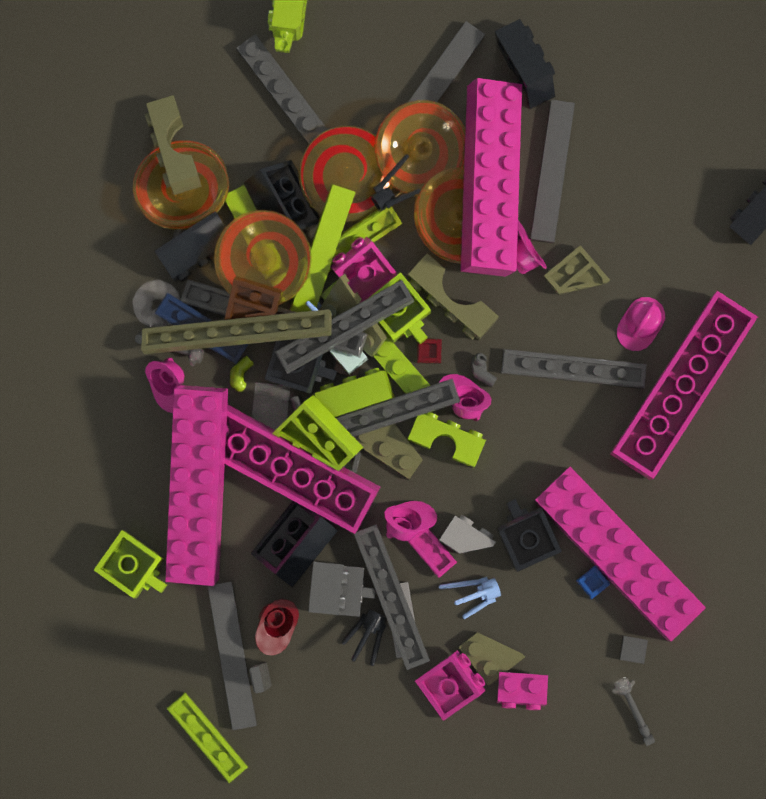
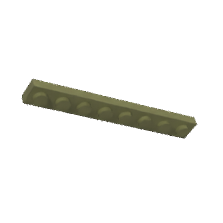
M327 309L142 329L141 351L144 354L331 336L332 313Z

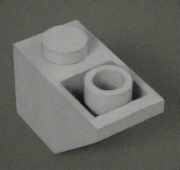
M463 515L460 518L454 516L439 540L458 554L493 547L496 543L492 540L493 534L483 528L478 531L472 527L474 522Z

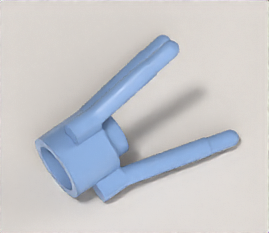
M486 576L477 580L440 584L439 589L480 585L477 587L478 592L454 602L455 605H459L478 597L481 600H485L462 616L463 619H466L488 604L496 602L495 598L501 596L495 578L488 580Z

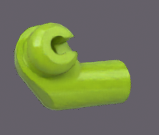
M247 356L230 370L229 383L231 388H234L237 392H241L246 388L247 384L244 382V373L254 365Z

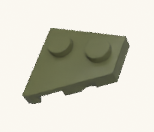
M581 245L543 276L558 295L604 285L610 281Z
M478 632L458 647L469 658L472 666L482 676L488 686L499 678V672H507L525 658L522 653Z

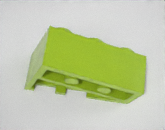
M314 395L303 402L272 433L277 437L281 436L292 442V445L299 449L301 447L313 454L312 457L337 471L342 469L364 448Z

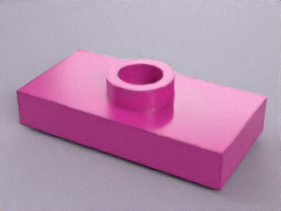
M429 529L418 532L413 539L407 541L438 578L457 563Z

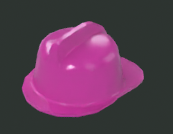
M518 220L517 270L519 273L525 274L540 265L546 269L545 262L535 250L527 232Z
M650 297L636 299L629 306L617 327V337L620 344L631 351H641L647 348L664 324L665 311L663 306L656 299Z
M166 358L161 362H149L145 373L153 396L162 409L173 413L174 388L183 385L184 372L172 358Z
M458 374L444 376L440 382L453 379L460 398L459 403L452 405L454 413L460 418L478 421L483 410L491 405L492 399L490 394L465 376Z
M409 501L391 506L384 512V517L387 521L386 536L401 541L413 539L418 532L433 527L437 521L435 510L430 505L420 501Z

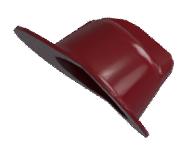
M279 599L267 604L261 610L255 641L256 646L262 653L272 656L277 655L288 646L299 618L298 608L293 602Z

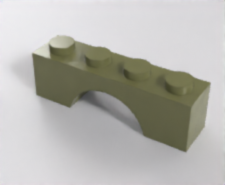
M174 95L146 103L149 113H145L148 127L153 126L154 128L151 138L154 147L159 146L160 153L156 155L160 167L165 166L166 173L162 174L166 187L171 186L174 195L202 187L192 155L180 154L171 148L172 138L177 131L184 127Z
M427 253L408 274L409 283L417 292L422 290L428 295L426 299L435 308L440 306L445 310V317L453 324L458 322L464 327L462 331L470 339L476 338L480 340L495 324L499 316L482 301L471 305H461L452 301L443 289L442 278L445 268Z

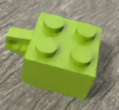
M271 0L274 10H269L268 24L269 30L273 32V37L275 38V51L290 53L292 42L298 41L303 36L307 0Z
M400 272L373 295L402 280L414 302L378 322V325L393 343L403 335L407 338L412 335L421 344L428 338L421 329L424 325L422 320L431 313V309Z
M124 530L119 533L94 569L95 572L133 598H137L143 588L148 591L152 586L162 593L167 587L166 583L157 578L160 574L157 569L164 558Z

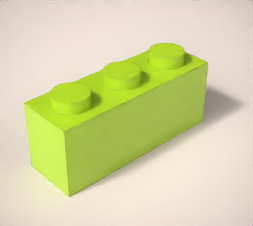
M379 368L366 371V376L358 379L356 376L345 378L342 380L343 384L334 386L333 383L321 386L320 392L315 393V397L334 417L395 398L387 372L379 371Z

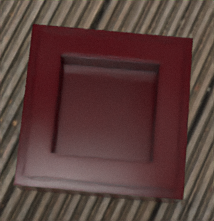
M426 339L421 344L418 343L417 363L441 364L442 339Z

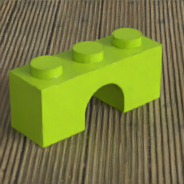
M431 412L417 416L408 441L430 450L436 438L447 436L454 441L456 447L452 459L475 468L486 440L482 439L483 434L471 429L469 432H465L460 429L461 425L447 420L446 423L437 420L438 415Z

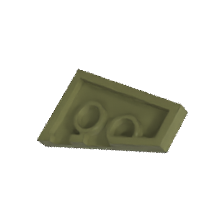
M345 274L339 277L319 309H329L332 313V319L358 305L362 300L357 292L354 294L348 285L349 279ZM378 323L362 331L368 335L363 350L371 357L378 352L387 339Z
M395 424L354 437L364 447L363 450L408 480L411 479L423 461Z

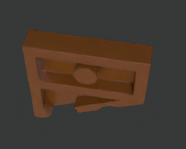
M236 276L233 280L224 320L275 315L278 311L282 290Z

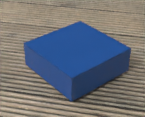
M596 565L576 580L590 599H593L610 585Z

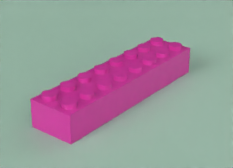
M477 78L467 86L461 272L506 277L516 272L522 84Z
M716 291L610 455L647 479H654L758 317L719 291Z
M179 385L174 388L165 582L214 586L219 580L228 388Z
M227 404L225 464L355 534L381 487L345 467L339 471L312 457L313 454L301 447L298 449L285 438L273 435L274 429Z
M571 467L567 468L534 500V503L539 508H542L544 513L596 565L605 577L667 641L672 642L706 609L695 595Z

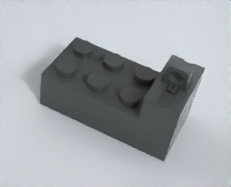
M313 562L309 612L360 617L363 597L375 598L376 589L364 588V568Z

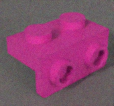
M499 672L496 703L502 704V708L516 709V705H526V710H541V706L545 707L547 705L548 675Z

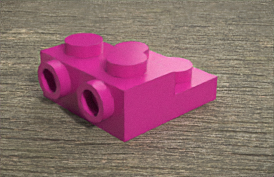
M362 237L357 238L351 244L352 249L346 254L343 252L337 254L332 260L333 264L330 266L338 278L344 274L349 279L348 285L354 294L357 292L362 299L360 303L371 297L398 275L368 237L364 239Z
M458 650L415 680L443 721L485 691L483 687L485 686L484 679L480 674L472 672L469 667L471 665L469 658L464 653L460 654Z

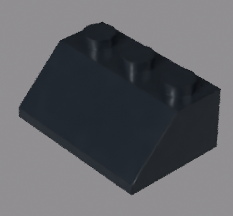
M292 160L262 168L244 182L259 212H270L284 216L297 225L303 234L318 226L321 212L305 183L304 191L301 176ZM264 220L270 231L282 233L291 240L299 237V234L285 223L276 220Z
M215 211L155 250V253L174 282L177 280L182 282L192 275V270L200 267V269L206 267L212 262V257L220 254L221 244L228 230Z
M292 501L251 552V555L293 588L338 530L317 513Z

